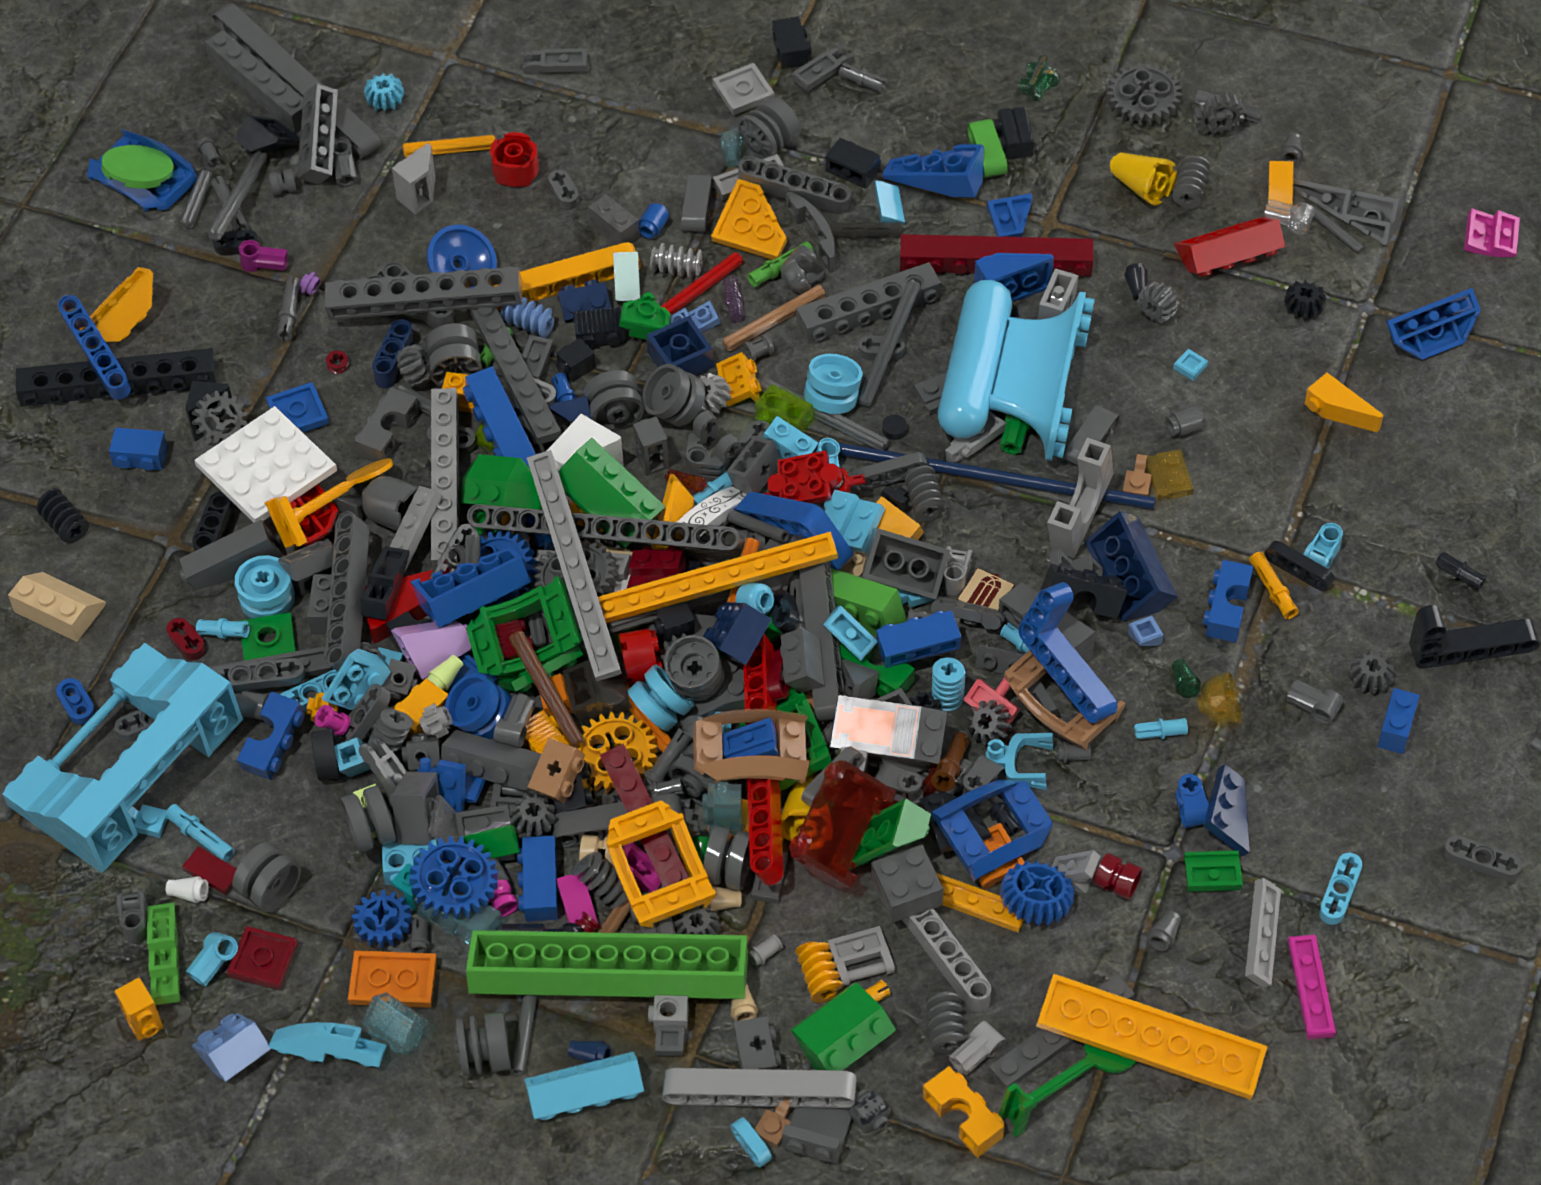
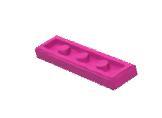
M1316 934L1288 937L1287 942L1307 1040L1335 1037L1336 1032Z

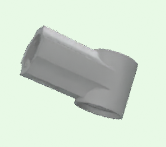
M983 1021L974 1028L969 1039L950 1055L949 1060L959 1073L967 1076L987 1057L992 1058L996 1056L1006 1044V1039L988 1022Z

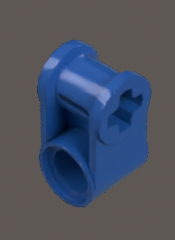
M1185 774L1179 779L1175 794L1180 810L1181 822L1184 828L1204 825L1209 802L1206 799L1202 782L1194 774Z

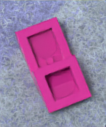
M582 873L577 876L570 874L556 878V884L568 923H575L576 919H581L583 911L597 922L586 883L579 881Z

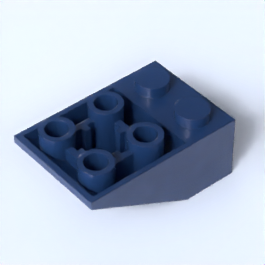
M726 602L725 605L722 604L715 614L716 622L713 627H709L705 631L703 637L713 643L720 656L738 664L746 665L772 619L746 603Z

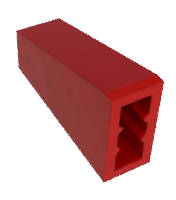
M446 568L443 575L447 574L450 569ZM433 570L403 577L397 597L386 620L365 616L373 644L388 638L386 622L408 611L418 621L428 616L420 607L410 581L420 579L421 582L429 580Z

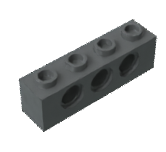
M316 84L303 95L298 179L319 185L332 175L338 92L336 89Z

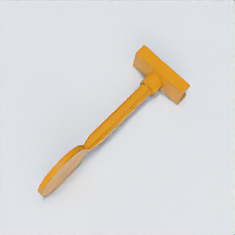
M382 459L354 471L348 475L347 481L337 484L299 508L295 507L292 509L287 496L271 498L264 502L285 548H289L294 544L301 546L307 542L299 525L304 520V517L349 491L353 485L374 478L387 471L394 465L392 459Z

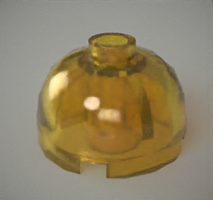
M1229 672L1221 673L1205 681L1201 688V697H1197L1200 712H1205L1210 721L1219 725H1231L1242 722L1241 704L1238 705L1237 701L1239 694L1232 674Z

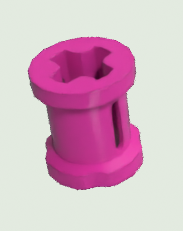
M323 705L316 713L315 724L320 728L332 729L335 735L341 736L350 725V716L334 711L329 705Z

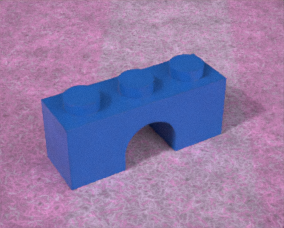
M1223 560L1221 569H1215L1213 584L1217 586L1216 590H1210L1208 604L1212 605L1211 611H1205L1203 625L1207 626V637L1237 642L1244 607L1232 605L1228 601L1232 599L1246 601L1253 566Z
M271 691L260 716L265 724L274 727L273 733L267 739L260 741L247 738L237 758V762L242 770L271 780L273 774L279 771L282 764L281 758L285 750L291 747L293 734L296 728L302 725L305 718V711L299 701Z

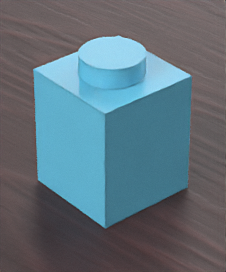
M357 737L334 746L339 770L348 777L371 769L370 765L365 763L359 754V747L365 743Z

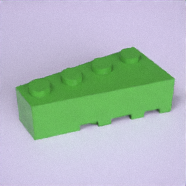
M831 568L835 608L842 606L870 634L876 636L877 629L884 625H897L907 621L898 589Z

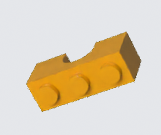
M948 1066L923 1085V1099L940 1118L952 1110H960L967 1114L968 1120L959 1127V1139L978 1158L1003 1139L1004 1122L996 1112L992 1113L986 1107V1103L979 1093L972 1092L967 1086V1081L959 1072L955 1073Z

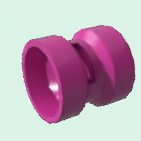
M503 879L497 880V889H493L495 891L494 898H488V901L492 903L491 910L494 916L500 918L512 914L519 907L516 897L511 894L512 889L509 882Z

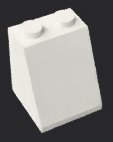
M580 414L548 450L552 451L559 471L590 438H593L624 467L621 436Z

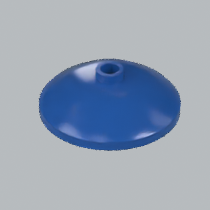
M451 225L441 229L431 239L427 248V264L431 273H446L456 270L471 271L480 268L495 269L497 267L496 254L490 241L481 232L466 225ZM453 262L458 263L460 268H456Z

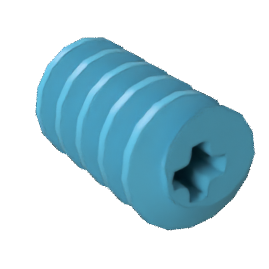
M942 658L933 665L932 696L934 700H940L939 708L943 711L956 710L964 702L966 671L964 666L954 658Z

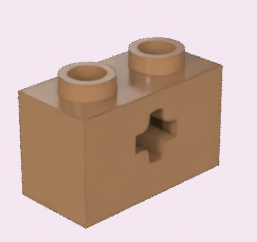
M548 738L528 788L541 796L564 804L566 799L572 794L573 782L577 773L584 766L585 754L575 747Z

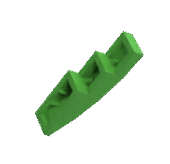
M175 903L147 906V946L149 950L151 997L155 1005L180 1002L179 952Z

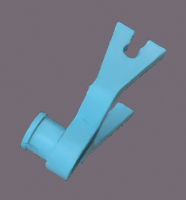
M1017 733L1011 738L1009 746L1004 745L998 739L991 740L988 743L989 747H987L986 757L1005 767L1007 780L1025 781L1029 787L1041 790L1047 789L1046 773H1017L1015 762L1020 748L1024 745L1053 750V733Z

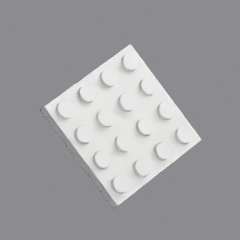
M275 406L195 459L196 467L252 522L264 521L270 517L264 502L271 498L287 496L290 503L337 471L336 464Z

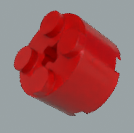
M510 132L504 134V138L500 140L497 138L491 144L490 157L495 181L500 185L530 186L539 171L537 145L535 142L533 143L530 137L524 133Z
M650 628L619 634L627 684L632 685L637 681L646 682L644 674L653 665L662 668L660 656L655 655V652H659L655 630L650 631Z

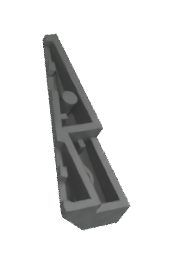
M1293 178V190L1301 196L1313 201L1321 208L1346 223L1353 225L1366 235L1375 238L1381 244L1389 245L1401 223L1404 199Z

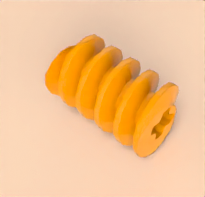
M807 942L795 950L798 962L801 965V971L805 975L804 980L808 984L807 988L811 994V1000L814 1003H824L831 1000L843 987L842 981L838 980L840 977L839 972L834 971L837 966L835 962L831 961L833 954L827 952L830 949V945L826 942Z

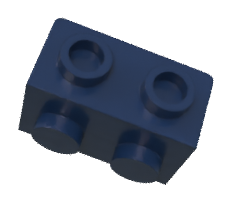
M591 280L585 282L583 287L575 288V285L562 287L561 291L557 293V299L560 303L563 320H573V312L575 311L583 312L584 310L593 311L599 308H611L605 282L599 283L598 280Z

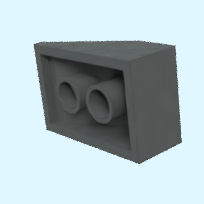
M727 658L721 659L725 672L722 687L707 700L693 701L695 706L686 715L676 713L678 723L675 725V730L682 729L683 720L688 716H701L705 718L713 715L715 712L745 709L743 665ZM696 669V672L693 674V676H696L697 672L700 671V669Z

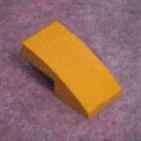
M1269 161L1268 209L1292 210L1293 161Z

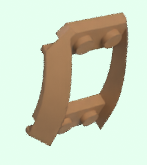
M1029 650L1005 671L1004 677L1027 709L1042 724L1055 734L1087 751L1090 741L1110 723L1116 724L1125 706V702L1120 701L1117 703V712L1114 715L1096 723L1086 720L1081 712L1069 723H1066L1043 707L1028 691L1035 682L1048 673Z
M741 709L716 713L697 720L693 724L694 770L702 775L706 773L715 779L716 784H720L721 781L742 778H762L781 781L784 778L796 779L799 783L804 784L810 762L806 760L805 721L808 716L770 709ZM769 717L776 724L777 750L779 752L777 756L755 755L722 759V725L758 722Z

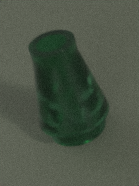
M1184 659L1174 661L1171 667L1174 674L1176 692L1184 698L1194 697L1200 691V679Z

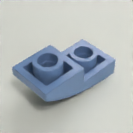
M710 301L690 312L686 308L670 316L669 322L671 324L690 316L701 332L721 323Z

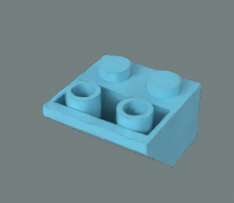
M357 649L348 655L322 699L353 710L368 688L373 684L382 686L391 671L378 655Z

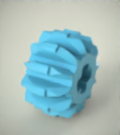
M382 73V76L374 75L373 80H367L364 94L369 106H373L376 111L381 108L386 111L387 108L394 110L396 105H401L404 89L399 78H395L393 74L385 76Z

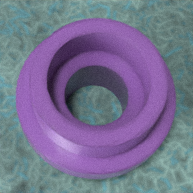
M312 272L310 275H304L299 285L302 287V294H314L321 280L316 277V273Z

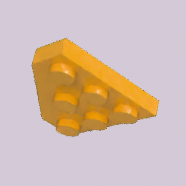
M737 179L711 235L712 241L772 260L780 257L787 239L760 185Z

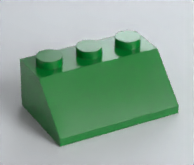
M904 799L860 821L846 868L851 870L876 861L882 856L892 854L917 840L923 839L929 831L928 824L931 814L911 801Z
M857 982L851 984L790 1029L814 1070L843 1071L896 1031L882 1006Z

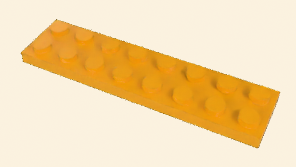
M1053 974L1036 1025L1038 1028L1249 1100L1253 1097L1267 1046L1056 974Z

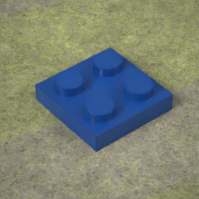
M313 382L266 397L269 409L275 406L302 433L329 424L328 416Z

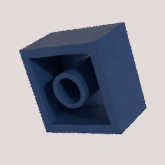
M690 316L646 334L647 351L657 367L664 364H672L693 375L714 367L713 348Z

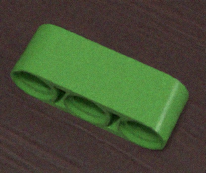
M992 119L968 123L967 130L970 143L983 144L984 146L983 178L1007 174L1006 158Z

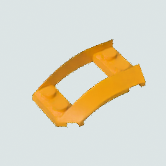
M660 800L610 819L606 845L624 892L640 926L654 929L653 923L699 905H703L705 909L716 897V892L708 880V875L692 842L682 813L675 812L670 808V805ZM670 828L690 878L642 896L622 846Z

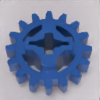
M385 890L381 891L380 896H376L374 892H371V899L368 900L362 897V906L355 905L356 914L352 915L355 933H359L361 941L367 939L369 946L374 945L375 942L379 943L380 948H383L384 942L394 946L395 938L402 941V932H410L409 924L412 922L409 904L406 905L404 897L397 899L396 892L394 891L390 896H386Z

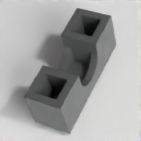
M391 387L387 394L381 397L377 409L369 415L363 430L356 434L354 443L359 457L376 462L391 456L396 446L393 433L387 431V429L399 426L408 430L419 413L416 396Z

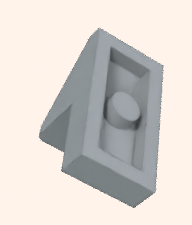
M1094 850L1058 856L1055 857L1052 867L1058 866V872H1066L1064 876L1065 878L1072 879L1071 883L1075 891L1087 893L1100 855Z

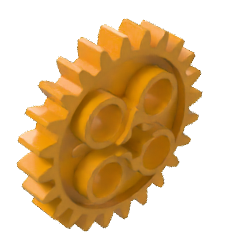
M610 712L609 719H605L600 714V722L597 723L595 720L590 719V728L582 726L583 734L581 735L584 741L575 748L585 754L584 760L591 765L592 777L590 778V784L594 783L595 791H598L603 786L605 793L608 794L611 788H615L608 772L601 770L604 764L600 755L611 750L606 734L611 735L614 747L624 743L630 756L637 758L634 764L641 779L644 778L643 773L645 770L652 769V763L657 762L655 753H658L657 745H655V736L651 735L650 727L644 728L643 720L635 723L634 715H631L626 720L624 712H621L619 718H615L613 712ZM621 735L629 736L625 740L617 739ZM596 744H603L601 748H593Z

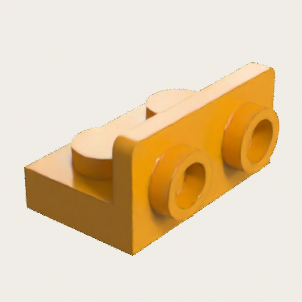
M740 352L716 363L718 375L723 377L732 389L729 393L732 399L726 401L728 407L749 397L756 403L761 401L759 394L761 386L755 375L757 367L752 359H748Z

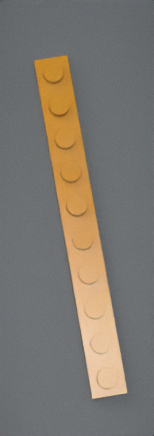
M830 531L602 595L598 599L605 621L609 623L838 558V554Z

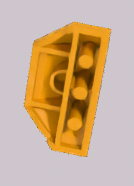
M138 267L134 270L133 274L127 277L90 316L105 342H120L129 336L131 329L146 317L147 312L152 307L153 272L150 269Z
M669 474L662 502L665 508L660 514L658 521L677 522L695 507L694 497L675 474ZM656 526L653 539L658 538L660 535V528ZM677 532L675 533V539L677 542H680L685 538ZM651 545L654 550H666L667 547H670ZM676 547L679 550H683L685 554L686 548Z

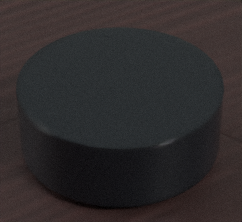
M889 415L882 422V432L889 439H900L907 432V422L900 415Z

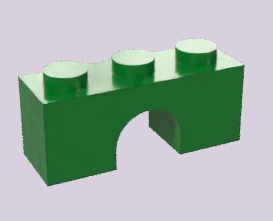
M840 642L841 662L842 660H849L879 672L876 692L880 697L899 688L906 693L914 684L915 668L907 663L885 668L884 665H873L868 662L872 658V649L860 661Z

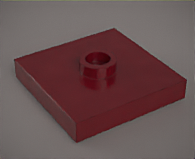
M246 926L239 941L237 953L232 958L227 970V976L280 990L298 945L297 938Z

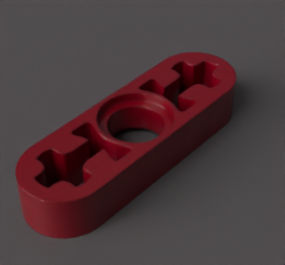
M780 649L774 651L767 679V689L773 701L787 698L790 686L785 684L784 677L782 676L784 668Z

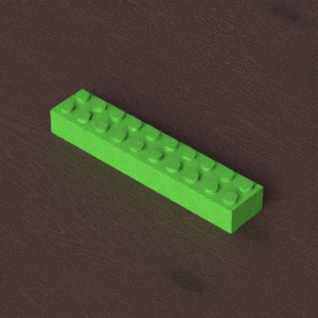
M473 930L466 967L469 994L621 997L669 995L688 996V998L745 999L748 967L747 935Z

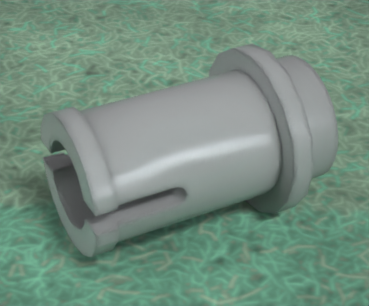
M772 934L758 946H751L748 952L749 961L754 966H763L766 959L783 948L780 939Z

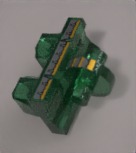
M1041 55L1038 62H1029L1026 67V73L1030 79H1021L1019 82L1021 93L1031 94L1033 101H1041L1045 90L1049 89V87L1058 86L1060 77L1056 73L1057 70L1048 66V57L1046 55Z

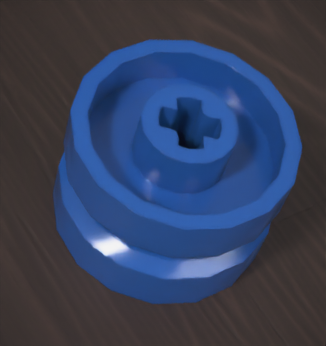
M469 674L461 678L452 687L447 696L445 707L452 717V724L466 733L492 739L494 738L496 724L500 718H504L512 697L508 691L496 685L487 677L481 674Z

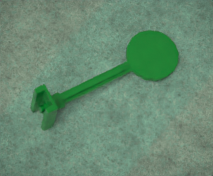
M1084 1043L1086 1055L1084 1059L1030 1094H1025L1016 1083L1007 1087L998 1115L1002 1120L1008 1118L1014 1125L1012 1135L1017 1138L1024 1133L1031 1110L1036 1107V1104L1088 1070L1097 1067L1099 1070L1108 1073H1121L1129 1070L1136 1061Z

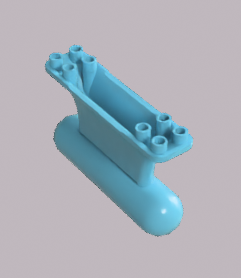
M981 280L972 284L964 297L938 407L940 427L947 434L957 439L970 438L979 434L988 418L989 409L1003 412L1023 420L1035 429L1044 445L1045 460L1052 461L1053 457L1063 459L1065 444L1059 442L1066 443L1069 425L1059 422L1070 424L1072 409L1063 407L1064 392L1075 347L1086 346L1088 333L1079 332V330H1089L1092 315L1082 314V312L1092 313L1095 299L1086 298V292H1079L1072 306L1058 316L1041 320L1019 319L1010 317L1012 299L1010 291L1003 284L995 280Z

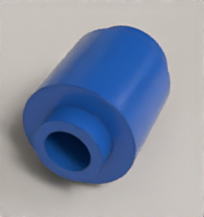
M653 203L648 206L639 220L640 235L647 239H652L660 233L669 219V213L663 205Z

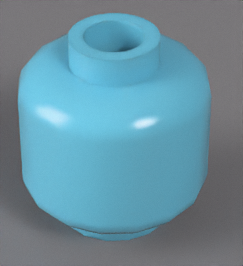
M748 583L742 585L736 593V603H746L765 615L773 607V592L766 584Z

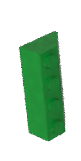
M590 438L558 471L565 494L586 514L657 520L665 508L651 492L593 438ZM604 522L601 525V528L606 533L610 530L609 522ZM629 524L625 528L627 537H631L635 533V526L633 524ZM617 542L624 550L631 544Z

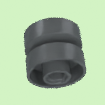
M453 323L439 326L428 334L426 349L431 379L435 384L442 387L447 372L471 375L482 370L477 336L472 328L463 324Z

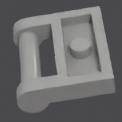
M880 926L827 940L830 945L829 951L833 954L832 960L837 966L836 971L840 975L839 981H842L843 987L850 985L852 981L884 972L886 974L895 973L894 964ZM876 957H881L882 962L847 971L845 967Z

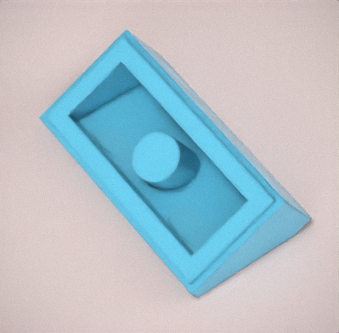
M875 181V195L881 226L905 225L898 186Z
M837 606L823 624L860 661L878 642L842 606Z

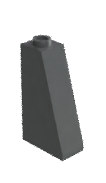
M258 520L180 558L182 566L180 575L186 584L190 583L196 590L235 579V574L239 567L251 558L265 555L281 558L286 555L282 543L262 520Z

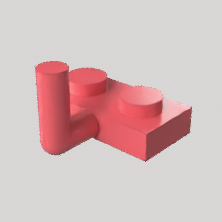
M1005 677L996 690L982 679H977L963 699L972 707L979 708V702L982 700L987 703L990 700H995L997 705L1004 704L1006 706L1004 713L1007 712L1012 715L1006 720V723L1010 724L1021 710L1004 697L1011 687Z

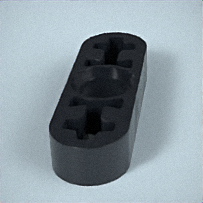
M1273 541L1264 552L1269 562L1319 591H1326L1335 580L1333 573L1328 568L1280 541Z

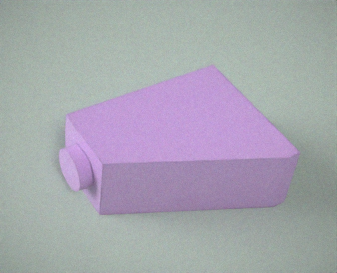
M456 620L449 625L439 628L432 622L398 627L391 630L408 664L416 666L414 674L422 680L429 676L428 672L443 663L452 654L459 657L472 649L466 631L467 625H462Z

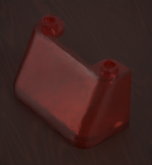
M839 760L835 763H830L824 771L825 778L798 835L793 838L789 848L791 850V857L831 887L851 888L857 875L850 872V868H855L856 865L852 861L853 856L872 816L880 814L879 805L884 801L891 803L896 791L849 762Z

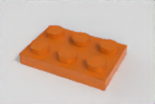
M354 951L348 994L349 1005L431 1008L437 955L432 953Z

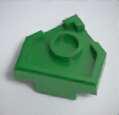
M649 291L639 299L623 303L619 327L630 329L629 336L647 340L646 334L669 325L671 314L665 307L662 308L655 301V297Z

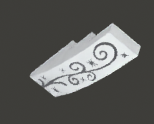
M732 486L703 500L677 522L725 527L729 523L728 514L735 509L747 494ZM683 528L676 531L685 537V530ZM704 531V532H702V534L700 535V537H701L704 533H706L707 535H710V532H709V531Z

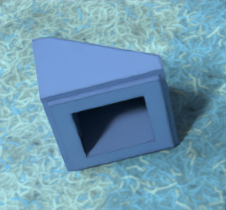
M1152 615L1129 623L1128 634L1138 645H1162L1163 633Z

